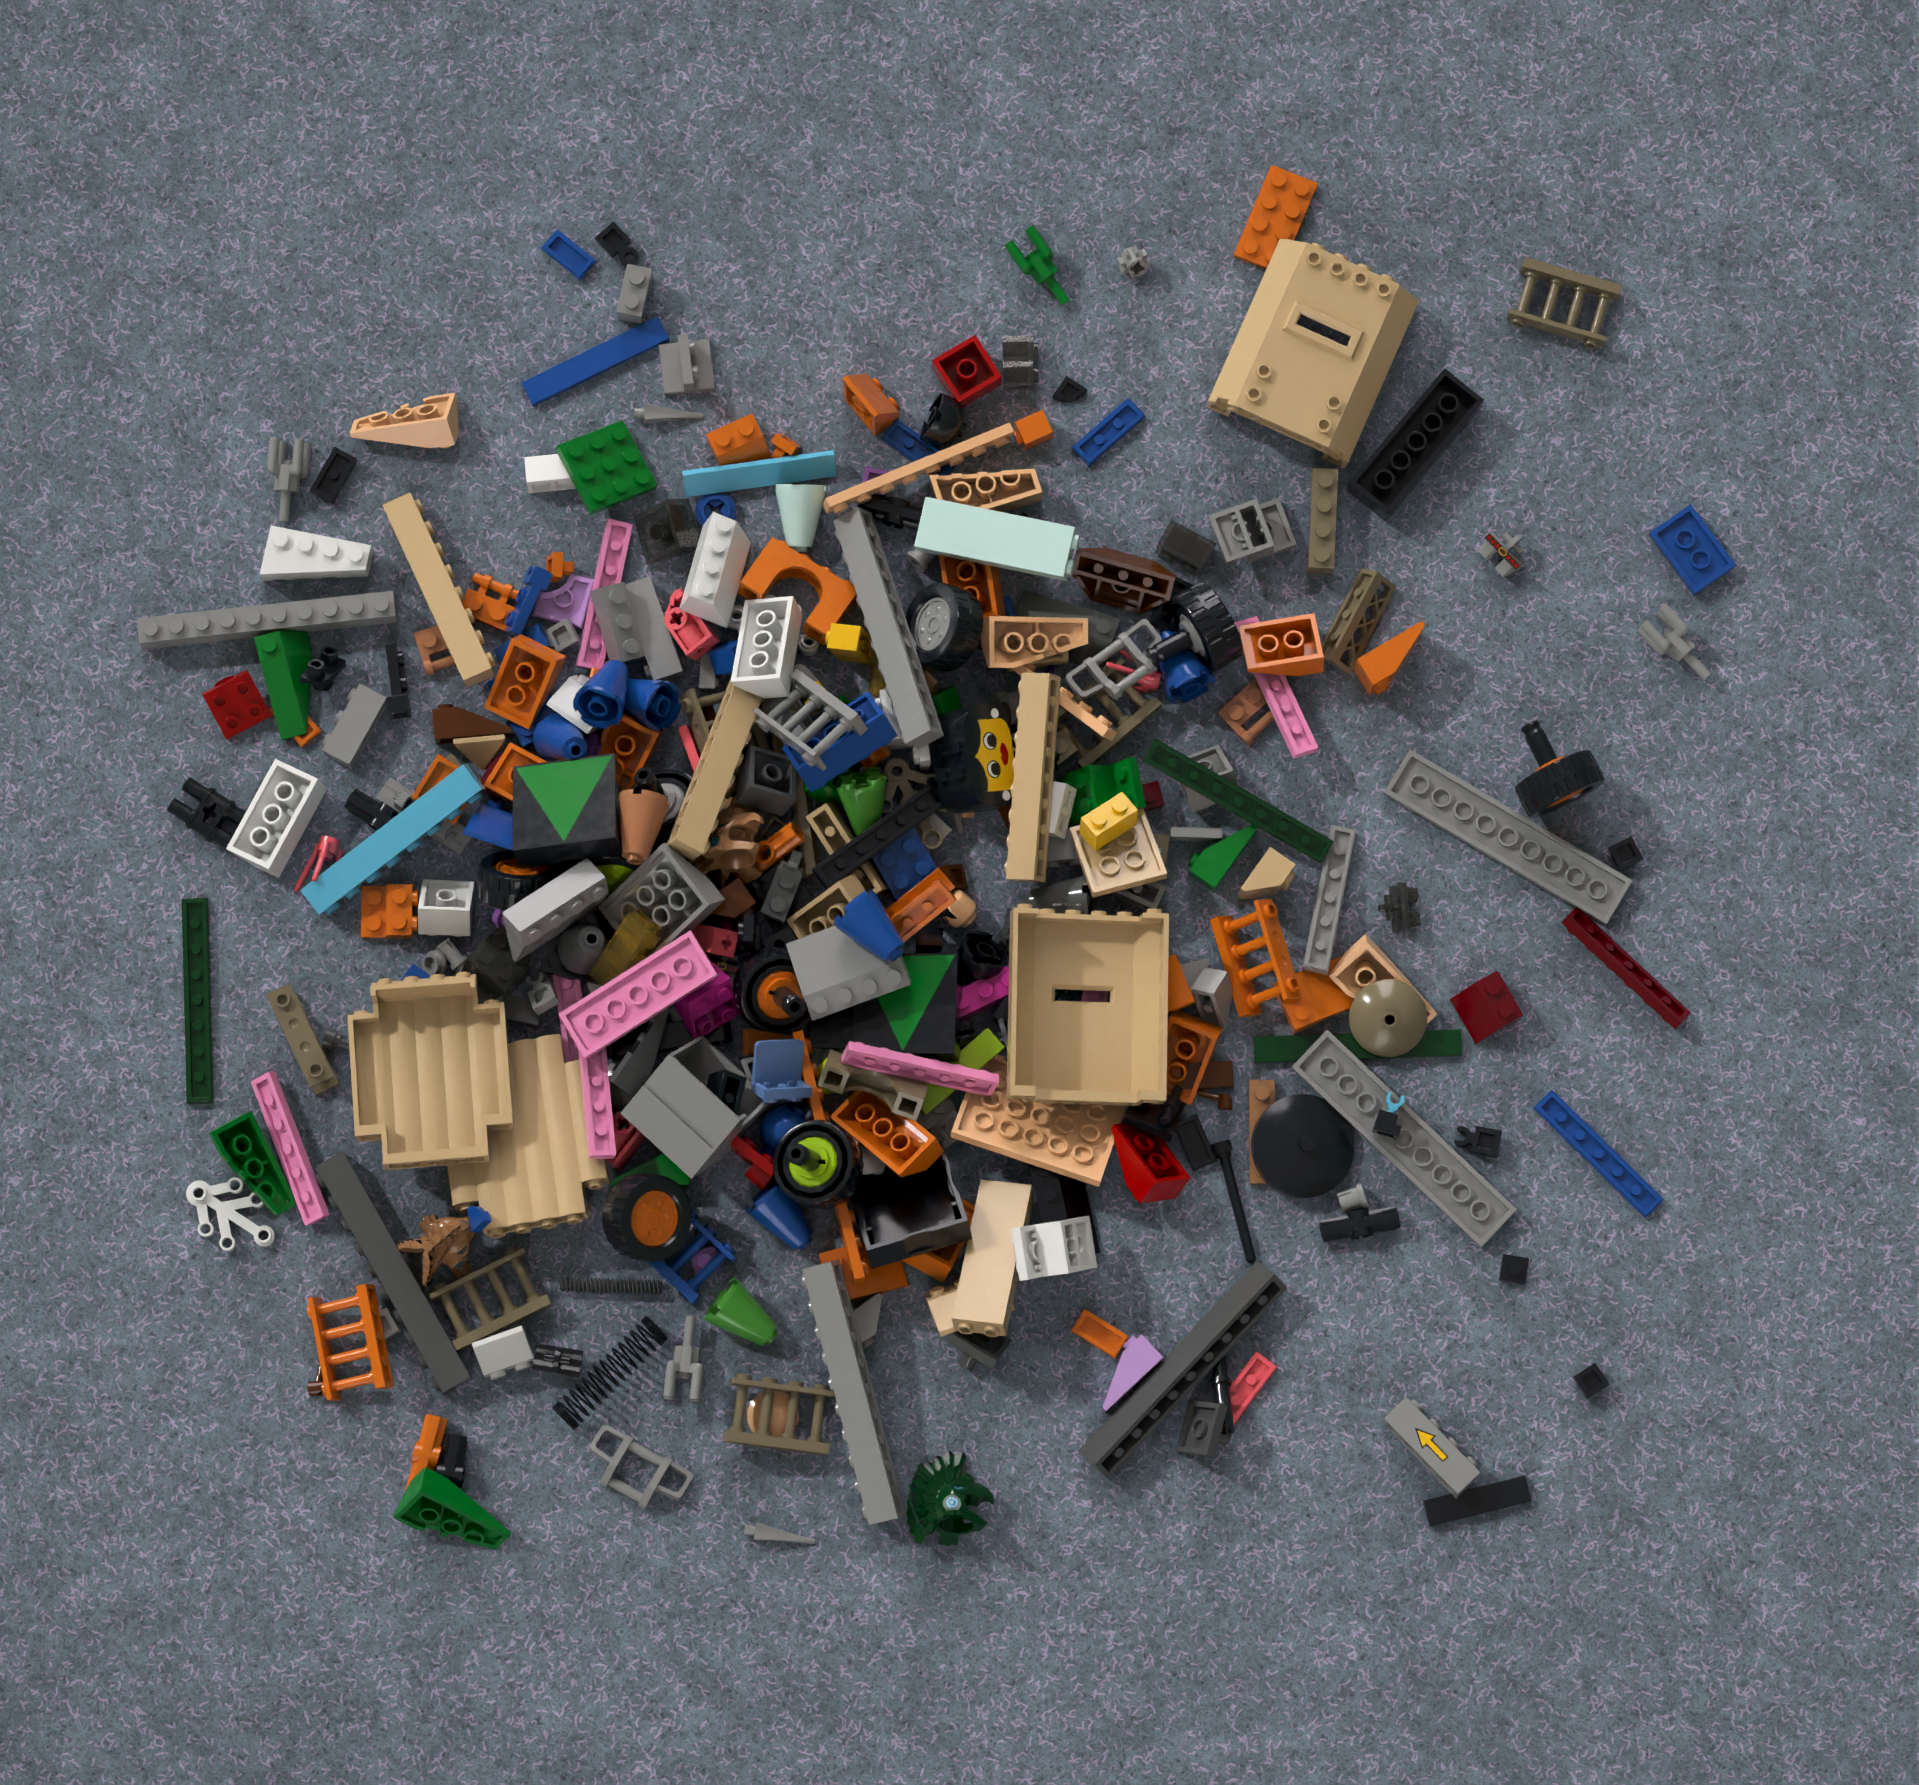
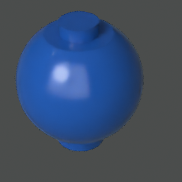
M796 1104L793 1107L781 1105L771 1109L764 1116L760 1126V1137L764 1143V1147L761 1150L762 1153H766L773 1158L776 1146L782 1136L796 1124L809 1120L805 1116L807 1111Z

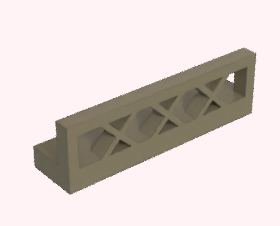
M1360 569L1321 643L1324 662L1333 664L1348 675L1351 674L1356 660L1360 657L1396 589V586L1378 571ZM1381 583L1386 589L1382 596L1377 598V589ZM1372 606V615L1370 619L1366 620L1365 611L1367 607ZM1357 628H1360L1361 636L1358 641L1354 642L1353 634ZM1348 650L1349 659L1344 664L1340 659L1344 651Z

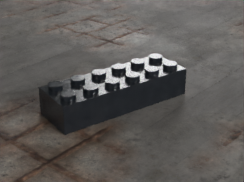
M1444 368L1349 481L1346 490L1384 521H1387L1482 408L1484 399Z

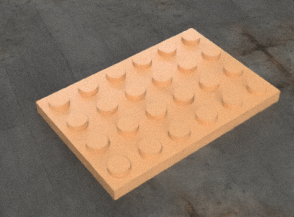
M996 1055L980 1070L999 1074V1083L991 1097L971 1092L965 1093L950 1137L1099 1187L1115 1142L1111 1127L1114 1124H1121L1127 1106L1024 1102L1023 1099H1007V1062L1005 1057Z

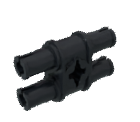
M189 777L185 781L182 790L200 801V805L193 810L174 798L167 811L184 821L187 829H193L205 837L206 841H215L222 847L227 848L233 835L224 830L222 824L224 821L229 820L239 826L245 812L236 807L237 804L234 800L230 801L216 792L215 788L210 787L208 789ZM214 810L216 817H209L207 819L205 813L207 811L212 812Z

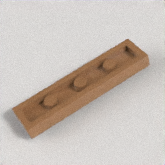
M1249 1080V1184H1267L1255 1167L1251 1153V1137L1260 1115L1275 1102V1080Z

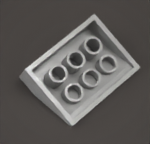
M662 843L649 856L648 860L644 861L598 908L637 960L641 962L688 931H693L725 899L709 878L669 845Z
M588 858L502 912L512 958L515 962L599 909L598 907L609 893L605 876Z
M835 926L786 943L812 1021L911 985V978L902 955L894 962L891 960L885 962Z

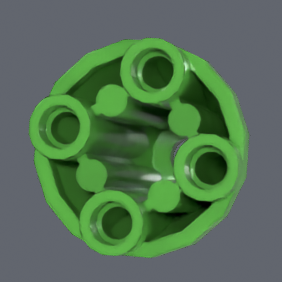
M869 767L864 770L865 772L856 773L847 770L839 775V779L835 783L836 791L856 836L882 818L887 778L884 774L880 773V768Z

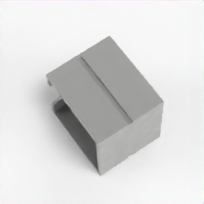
M701 1035L668 1054L623 1109L621 1114L692 1179L722 1160L730 1152V1143L736 1136L741 1138L770 1103L762 1101V1098L751 1092L752 1081ZM725 1069L747 1078L738 1116L707 1088L711 1073Z

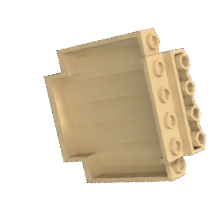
M470 972L456 973V976L445 977L444 974H434L430 978L419 979L417 976H408L401 981L383 978L379 979L377 983H372L370 992L373 1002V1013L360 1010L355 1011L353 1015H347L356 1141L372 1142L382 1140L385 1170L426 1168L490 1161L488 1131L514 1129L504 1002L493 999L484 1001V1004H479L476 974L471 975Z
M560 1034L545 1035L535 1039H524L508 1043L514 1129L488 1131L490 1161L447 1166L452 1204L455 1210L467 1213L468 1207L480 1206L490 1214L492 1221L483 1229L486 1237L501 1238L507 1233L515 1231L517 1234H524L537 1227L551 1229L555 1228L557 1224L567 1222V1224L581 1223L583 1219L589 1218V1215H592L591 1205L586 1198L585 1188L596 1190L603 1188L604 1184H610L607 1159H588L579 1060L566 1062L563 1039Z

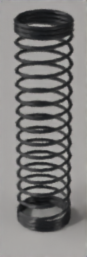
M644 1316L641 1319L642 1324L648 1331L639 1324H636V1328L643 1338L633 1330H630V1334L637 1344L627 1336H624L625 1342L633 1352L623 1343L618 1342L619 1348L627 1358L617 1349H611L621 1364L611 1355L605 1354V1357L615 1370L605 1361L599 1360V1363L610 1377L599 1367L593 1365V1369L604 1383L593 1373L587 1371V1375L598 1389L587 1379L581 1377V1381L592 1395L581 1385L575 1383V1387L586 1401L575 1391L569 1389V1393L580 1407L569 1397L563 1395L564 1401L574 1413L560 1401H557L552 1406V1409L573 1430H576L579 1424L571 1415L581 1423H584V1421L569 1402L587 1417H590V1414L575 1396L593 1411H596V1408L581 1390L599 1405H602V1402L587 1384L605 1399H608V1396L593 1378L611 1393H614V1390L599 1372L617 1387H620V1384L605 1366L623 1381H626V1378L611 1360L629 1375H632V1372L617 1354L635 1369H638V1366L623 1348L641 1363H644V1360L629 1342L647 1357H650V1354L635 1336L653 1351H656V1348L641 1330L661 1346L668 1340V1337L649 1317Z

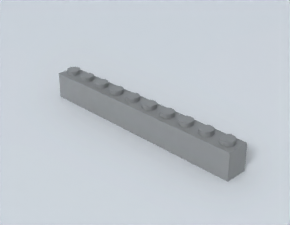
M856 507L833 521L836 528L835 535L841 543L843 549L842 557L850 571L849 579L855 587L857 593L856 600L864 614V625L872 639L871 647L879 661L878 669L885 679V690L891 698L894 707L892 710L893 715L901 729L900 737L905 744L921 749L944 736L872 513Z
M393 591L137 618L139 644L143 650L247 639L276 631L312 632L398 622L396 597Z
M840 1259L802 1269V1283L804 1288L808 1290L810 1297L808 1302L809 1310L816 1320L815 1333L818 1340H821L822 1360L828 1366L830 1374L828 1379L829 1386L835 1393L837 1401L835 1409L837 1415L842 1420V1436L844 1441L848 1443L850 1451L848 1455L849 1463L855 1470V1486L857 1492L862 1497L863 1516L868 1520L869 1525L897 1519L906 1515Z

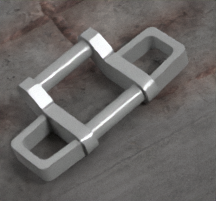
M1142 619L1128 631L1118 635L1116 641L1093 658L1088 657L1080 666L1066 675V683L1079 699L1085 700L1103 690L1113 699L1117 700L1123 696L1122 692L1141 678L1157 671L1151 659L1145 655V651L1142 653L1130 639V636L1138 630L1145 628L1154 639V642L1148 648H1152L1154 644L1161 641V636L1147 619ZM1124 648L1139 668L1115 684L1107 678L1099 668V665ZM1085 669L1099 684L1088 691H1082L1073 680L1075 676Z
M608 1425L601 1426L589 1448L593 1455L608 1464L599 1484L604 1487L610 1486L639 1503L638 1506L643 1509L647 1508L655 1491L676 1501L681 1500L693 1479V1474L673 1462L671 1458L667 1456L663 1458L633 1441L634 1438L630 1435H625ZM605 1433L622 1441L613 1458L596 1447L600 1438ZM628 1450L659 1467L644 1493L613 1477ZM669 1468L686 1478L678 1492L659 1485Z

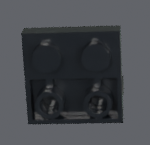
M1179 1085L1173 1086L1171 1093L1167 1095V1100L1163 1104L1141 1103L1140 1106H1128L1122 1123L1170 1142L1186 1103L1180 1100L1183 1091L1182 1087Z

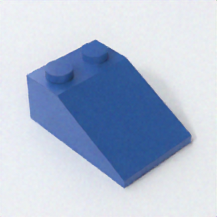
M491 800L488 801V804L481 803L463 834L513 850V810L512 812L503 810V804Z

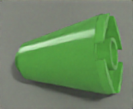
M732 1278L727 1283L730 1286L728 1291H720L707 1309L706 1314L708 1315L704 1316L703 1319L759 1346H763L765 1343L770 1345L778 1334L775 1331L777 1325L737 1278Z

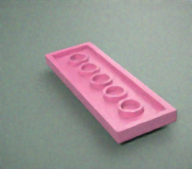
M690 930L558 1015L583 1057L588 1059L719 975L694 933Z

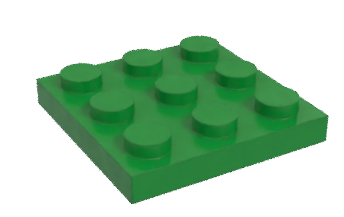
M623 420L559 444L555 448L590 515L653 491L658 486Z

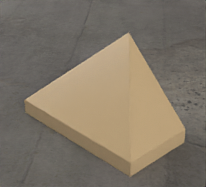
M505 734L453 739L455 749L480 770H485L507 744Z

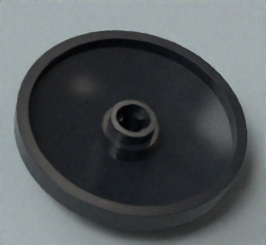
M1295 1094L1274 1102L1260 1115L1252 1132L1251 1153L1258 1173L1270 1187L1289 1197L1300 1199L1314 1198L1331 1191L1346 1177L1353 1162L1354 1138L1348 1121L1325 1099L1318 1096Z

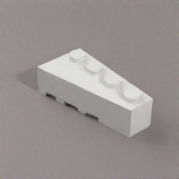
M271 525L260 576L263 581L303 578L321 579L327 577H368L374 551L371 545Z

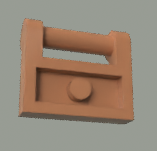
M438 626L413 633L427 676L434 675L435 671L455 665L452 656L433 662L430 660L429 656L449 650Z
M1256 679L1249 683L1217 713L1248 747L1254 742V738L1275 720L1271 710H1269L1248 731L1242 728L1251 717L1267 704Z

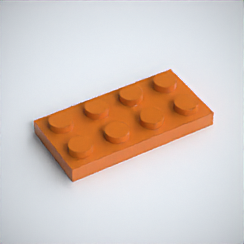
M1271 165L1233 257L1266 269L1280 239L1295 241L1318 183Z

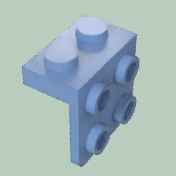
M800 1039L757 1041L754 1045L751 1092L767 1103H777L778 1099L798 1102L802 1098L812 1097V1087L801 1080L804 1042Z

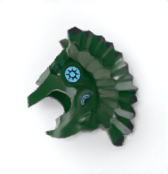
M951 1451L944 1452L943 1457L936 1456L933 1463L926 1460L924 1464L920 1463L917 1466L912 1483L909 1486L910 1493L908 1494V1509L906 1511V1516L908 1517L907 1524L910 1527V1533L914 1536L915 1543L922 1544L925 1536L932 1534L937 1529L940 1533L939 1545H958V1535L981 1531L988 1522L970 1511L967 1506L978 1507L980 1503L985 1501L993 1504L995 1500L988 1488L973 1482L974 1479L970 1474L966 1472L961 1474L962 1465L966 1459L964 1452L954 1455ZM963 1519L969 1520L970 1523H965Z

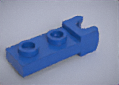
M536 565L528 568L522 581L526 586L525 588L522 587L516 596L515 601L518 603L514 611H510L505 620L507 627L504 632L512 636H519L540 591L547 589L553 576L552 573Z

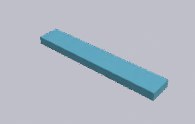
M834 450L682 471L685 497L837 476Z

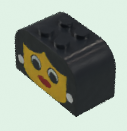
M1007 702L978 704L940 713L938 718L944 736L931 742L937 790L943 805L949 811L956 814L984 812L1011 807L1012 796L1010 789L1014 779L1012 763L1015 757Z

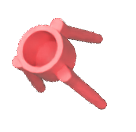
M1124 650L1119 651L1120 655L1134 662V660L1129 656L1127 652H1125ZM1111 662L1106 663L1107 667L1127 674L1135 671ZM1155 671L1151 675L1147 674L1137 681L1141 685L1133 686L1137 691L1147 694L1149 690L1156 692L1161 679V672Z
M325 835L320 837L319 843H316L314 851L294 888L295 892L299 891L317 857L319 859L312 877L314 882L317 881L324 860L332 861L334 857L336 863L341 859L343 850L339 849L340 841L338 839Z

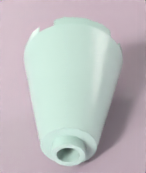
M776 484L775 491L785 541L793 550L807 552V547H812L826 494V486Z

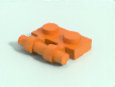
M475 572L472 582L480 585L478 592L468 588L462 605L464 609L470 608L475 620L504 632L507 627L505 620L509 612L515 609V607L507 603L510 598L515 600L519 591L514 589V586L506 583L504 585L493 580L492 576L487 574L483 576ZM489 589L501 594L499 601L486 596Z

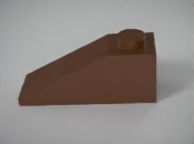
M442 704L438 706V709H432L436 744L453 743V739L502 734H505L506 738H513L511 727L465 709L453 707V704Z

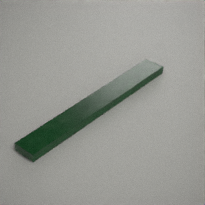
M1156 738L1142 760L1318 863H1322L1334 842Z
M208 898L182 899L187 1104L214 1103Z
M1461 1029L1427 1030L1413 1049L1395 1057H1381L1368 1052L1359 1045L1352 1033L1332 1034L1359 1060L1462 1056ZM1322 1034L1253 1037L1254 1063L1297 1062Z

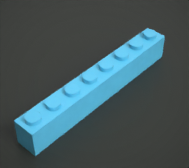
M462 764L320 874L317 881H311L300 891L318 915L327 913L329 916L341 907L339 905L341 900L345 897L350 900L361 891L359 886L366 881L370 884L381 876L379 872L385 866L391 868L401 860L399 855L406 850L410 853L422 844L421 838L427 834L431 837L441 830L440 824L447 818L452 821L462 813L461 807L467 803L473 805L483 797L481 792L486 788L467 764Z

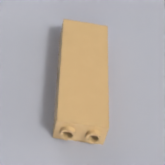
M980 1180L970 1228L973 1239L967 1242L951 1318L954 1330L963 1334L982 1333L989 1337L1007 1335L1019 1276L1016 1270V1255L1012 1244L1011 1229L1029 1225L1035 1198L1032 1185Z

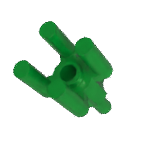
M1033 225L1025 232L1037 248L1036 250L1024 257L1013 240L1005 245L1006 250L1024 274H1030L1038 285L1045 282L1063 306L1070 299L1054 278V275L1059 270L1051 260L1053 257L1052 251Z

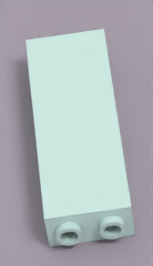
M925 497L914 547L921 552L1067 581L1068 575H1072L1075 560H1072L1073 551L1078 550L1081 536L1077 535L1078 531L1073 526Z

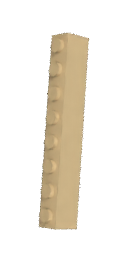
M408 493L383 504L382 506L466 688L495 676L492 667L496 666L491 653H485L482 645L486 643L480 630L474 631L471 623L476 621L470 608L464 609L461 601L465 600V597L460 587L454 588L451 579H454L455 576L450 565L444 566L441 560L445 554L440 543L434 544L431 538L435 533L429 520L424 522L421 514L425 513L419 498L414 500L411 493Z
M1022 673L1018 685L1020 700L1016 711L1018 727L1014 737L1016 753L1012 763L1014 779L1010 789L1012 805L1008 815L1010 831L1006 841L1008 858L1005 862L1006 879L1015 882L1045 883L1061 682V677L1050 673Z
M731 679L667 842V845L678 854L691 861L700 855H705L710 846L708 838L718 825L719 820L716 817L727 802L725 797L726 791L731 788L735 781L734 770L739 767L743 760L742 749L751 739L752 733L749 732L751 726L758 720L753 710L756 707L759 708V705L765 700L760 696L733 686Z

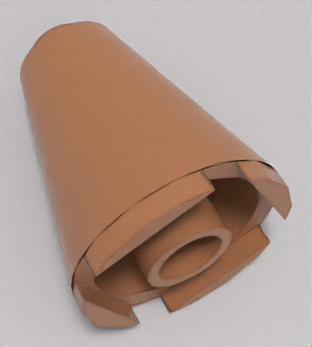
M627 789L621 791L618 796L622 856L627 858L626 861L628 863L639 865L642 864V861H647L669 810L670 801L667 802V797L657 792L642 789L641 794H633L634 789Z

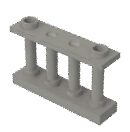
M796 669L790 675L796 685L793 686L794 690L789 694V697L783 699L768 715L756 707L753 710L759 719L756 723L765 733L768 731L772 732L801 754L802 759L810 767L815 765L824 771L827 767L820 756L846 731L850 732L853 730L861 736L868 728L857 712L803 672ZM801 697H809V701L783 726L776 722ZM816 708H823L824 713L801 735L796 737L791 733ZM836 718L839 720V724L813 749L806 745L830 720H835Z

